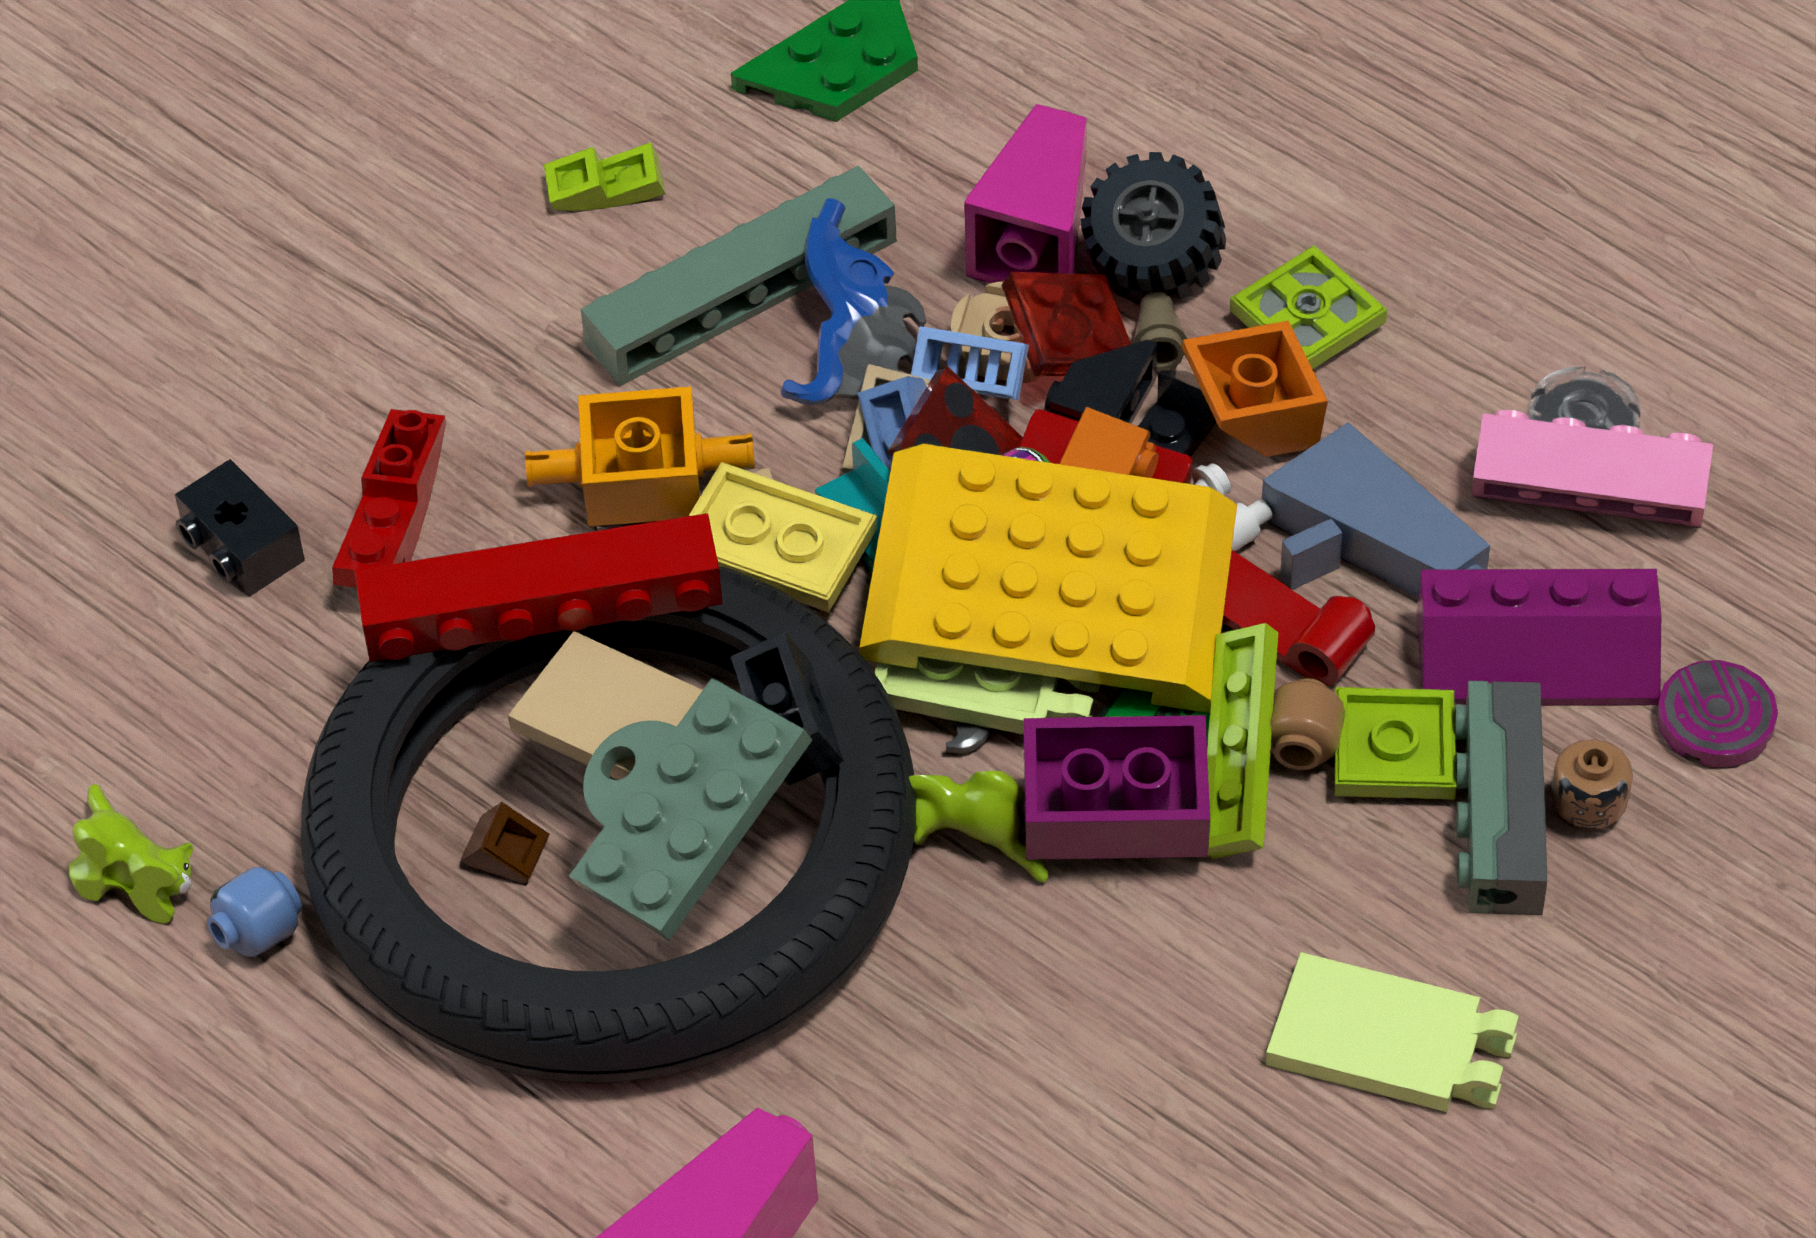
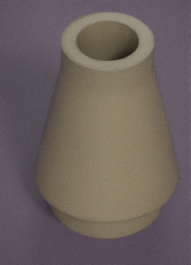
M1151 292L1146 294L1140 301V315L1133 344L1144 340L1156 342L1157 371H1167L1173 369L1182 361L1185 355L1181 348L1182 341L1187 339L1174 311L1171 297L1164 292Z

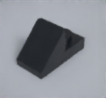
M1161 370L1158 374L1157 402L1138 427L1150 432L1148 442L1191 457L1217 422L1194 374L1187 371Z

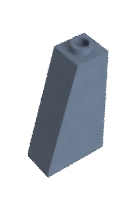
M1349 422L1263 479L1262 499L1269 505L1273 514L1272 518L1268 520L1269 523L1295 535L1321 522L1332 519L1343 532L1342 560L1418 597L1421 570L1488 569L1490 544Z

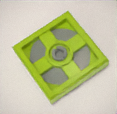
M1315 245L1230 297V311L1248 328L1289 321L1312 369L1386 323L1387 309Z

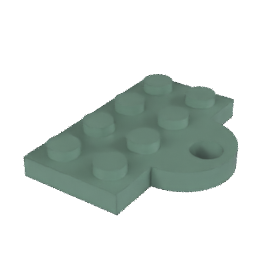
M711 678L677 727L666 722L649 720L632 723L620 728L599 745L587 765L583 782L585 801L592 815L604 828L570 873L569 877L579 887L667 940H670L809 746L812 739L803 728ZM625 757H635V766L630 774L622 779H610L611 769L617 761Z

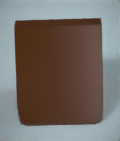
M501 802L480 817L464 850L461 861L473 868L525 884L529 881L550 834Z

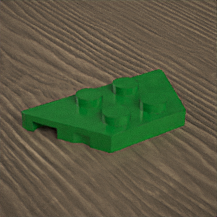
M848 0L731 72L732 88L739 93L746 94L749 88L753 87L775 94L776 104L792 109H806L812 112L813 115L837 122L917 72L918 56L899 0Z

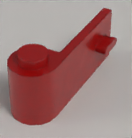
M1231 551L1222 622L1234 630L1267 623L1278 632V660L1305 678L1318 680L1326 686L1334 685L1375 634V624L1369 608L1362 601L1354 597L1333 596L1320 609L1235 551Z

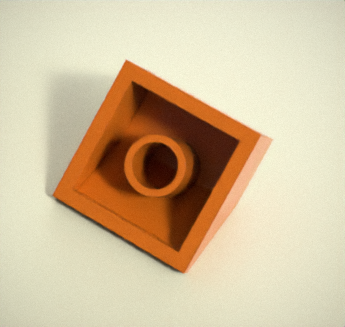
M1289 321L1189 338L1182 341L1181 348L1221 430L1265 457L1307 450L1320 441L1328 400Z

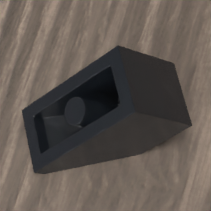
M1144 340L1074 361L1062 382L1056 380L1051 385L1046 397L1044 410L1080 421L1085 408L1089 407L1132 424L1156 381L1157 343Z

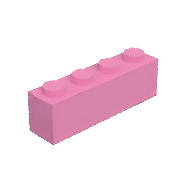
M1500 410L1495 415L1483 413L1473 475L1472 496L1701 527L1705 510L1713 444L1703 443L1699 437L1687 433H1672L1665 438L1644 435L1642 430L1627 425H1616L1610 427L1609 430L1586 427L1584 422L1573 418L1562 417L1553 419L1552 422L1530 420L1528 415L1514 410Z

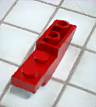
M390 409L361 477L363 496L332 566L334 585L357 588L354 570L411 561L436 477L446 427L445 415L422 413L417 410Z

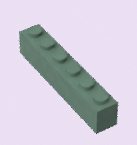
M859 165L839 176L831 177L822 185L794 199L781 203L777 208L760 217L736 226L729 233L701 247L690 250L684 256L655 271L643 274L634 282L608 295H603L595 299L591 304L581 308L585 345L618 385L622 386L813 286L805 264V245L811 220L813 217H818L826 199H836L843 203L846 208L837 227L840 230L839 236L849 245L870 254H874L897 242L895 205Z

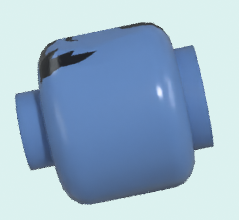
M253 867L214 890L210 899L212 916L207 919V925L212 937L223 949L231 947L242 956L255 957L294 933L298 925V914L302 910L301 900L294 885L283 873L279 871L272 873L263 867Z

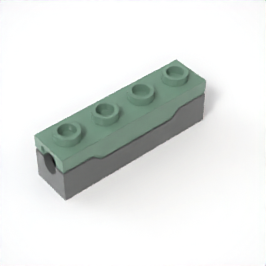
M1468 681L1466 704H1455V740H1465V753H1456V789H1466V802H1457L1456 838L1467 839L1468 852H1458L1457 888L1469 890V913L1489 914V912H1493L1494 914L1543 915L1547 888L1541 686L1540 683L1492 681V683H1488V681Z

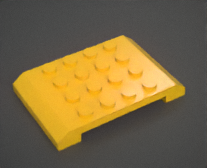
M921 444L894 452L859 654L865 661L917 668L918 658L925 657L1152 692L1151 704L1210 713L1216 634H1221L1237 504L1212 487L928 444Z

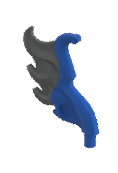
M832 198L826 199L818 217L812 218L805 245V264L810 280L831 311V318L822 322L819 330L817 375L811 383L805 385L798 384L793 380H786L781 388L783 398L806 405L824 404L833 397L859 399L858 393L861 392L868 364L898 371V362L907 359L913 366L917 342L910 332L906 330L903 318L910 317L918 327H924L926 323L924 308L919 300L908 291L884 285V283L888 284L894 275L891 268L877 256L849 245L839 236L840 230L837 227L846 208L843 203Z

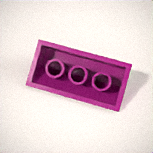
M1657 569L1421 570L1417 603L1421 689L1454 690V706L1455 704H1466L1468 681L1540 683L1541 706L1658 705L1661 693L1662 614Z

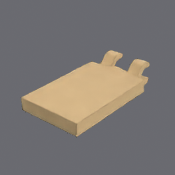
M573 631L508 714L510 730L588 765L599 745L612 733L627 725L650 720L666 722L677 727L703 690ZM625 757L617 761L611 769L610 776L618 780L630 774L635 766V757Z

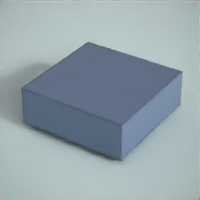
M1332 519L1321 522L1282 541L1280 578L1290 589L1294 590L1340 568L1343 532Z

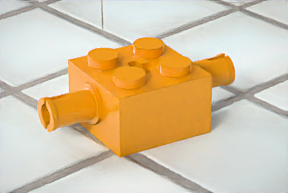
M691 386L578 395L580 442H576V448L525 451L528 487L579 482V487H583L588 526L651 522L689 516L700 498L699 478H704V472L716 471L721 462L740 469H755L752 433L701 438V432L696 433Z

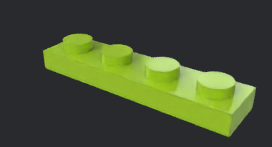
M1267 623L1216 634L1207 747L1210 802L1208 856L1212 859L1264 849L1272 735L1270 722L1274 705L1278 632Z

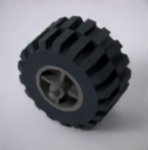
M1150 152L1149 160L1140 161L1138 154L1126 157L1128 165L1119 168L1115 162L1106 168L1108 178L1105 181L1096 178L1090 186L1094 198H1084L1082 210L1085 218L1080 219L1081 230L1085 238L1084 241L1099 277L1105 285L1111 283L1114 293L1123 298L1130 291L1135 303H1140L1141 299L1151 292H1164L1169 296L1178 293L1181 300L1191 296L1189 287L1196 283L1202 288L1210 280L1207 269L1218 270L1222 261L1219 250H1224L1226 247V236L1223 229L1225 225L1210 181H1205L1202 171L1194 164L1187 169L1184 158L1172 155L1169 162L1164 161L1162 152Z

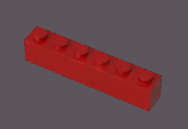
M708 513L354 570L369 662L386 659L400 660L410 655L447 649L460 650L471 645L502 640L515 641L528 636L563 630L577 631L588 626L624 620L638 621L649 616L679 611L693 612L705 607L723 604L720 570Z

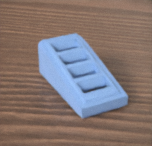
M920 326L911 375L948 385L955 382L961 383L969 390L976 391L977 394L1019 400L1029 345ZM943 343L951 344L945 376L938 375ZM962 347H970L965 379L957 378ZM982 349L990 350L984 383L976 381ZM1001 352L1011 354L1006 386L996 385Z

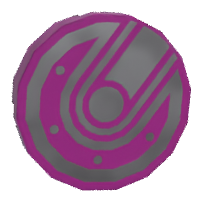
M1723 660L1697 661L1678 669L1663 685L1656 715L1660 733L1672 750L1683 757L1688 753L1692 757L1700 758L1699 764L1716 768L1739 766L1757 758L1766 749L1767 742L1773 737L1778 709L1775 695L1762 677L1743 665Z

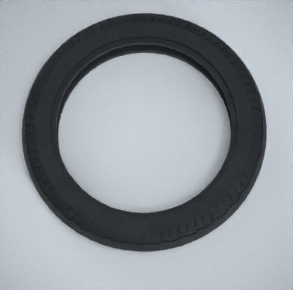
M719 567L722 605L705 607L693 612L679 611L649 616L638 621L624 620L588 626L574 631L632 658L667 661L697 668L722 677L738 686L740 684L731 656L786 632L812 664L844 761L819 772L825 790V802L820 825L802 864L784 889L748 922L712 944L662 963L611 971H571L542 967L504 956L468 939L445 923L425 904L406 878L395 855V834L398 814L411 778L427 751L442 733L462 714L484 698L509 684L532 674L542 672L573 631L563 630L528 636L515 641L502 640L471 645L460 650L447 649L410 655L400 660L368 661L349 684L325 723L309 764L304 787L301 814V850L304 872L312 902L325 933L341 960L356 980L383 1008L399 1021L430 1041L456 1054L507 1072L528 1077L576 1083L627 1082L630 1080L662 1077L695 1069L750 1048L803 1016L834 990L856 967L883 929L896 903L906 876L916 827V794L909 780V776L914 775L913 763L896 710L882 683L869 664L838 631L805 605L767 583L726 567Z

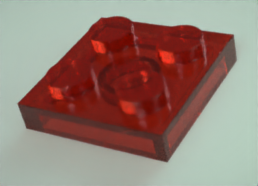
M1010 272L1001 285L1021 341L1029 345L1027 357L1034 376L1065 377L1074 361L1131 345L1105 275Z

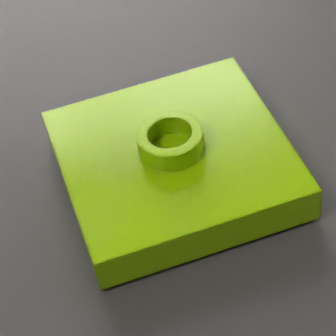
M1335 687V693L1343 701L1345 709L1340 743L1334 755L1335 796L1455 799L1454 690Z

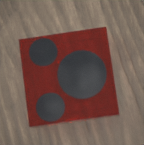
M946 366L934 373L887 453L893 457L894 452L921 444L1003 455L1010 450L1018 448L1023 437L954 371Z

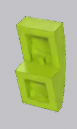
M651 142L602 160L595 148L590 147L544 164L549 201L554 210L574 211L612 208L645 201L665 194L659 155Z

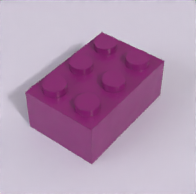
M1206 715L1024 718L1026 860L1208 857L1210 802Z

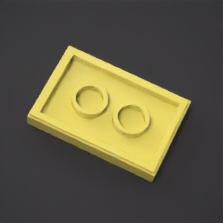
M723 462L720 463L689 516L708 513L719 567H726L767 583L800 603L826 612L831 610L878 528L876 515Z

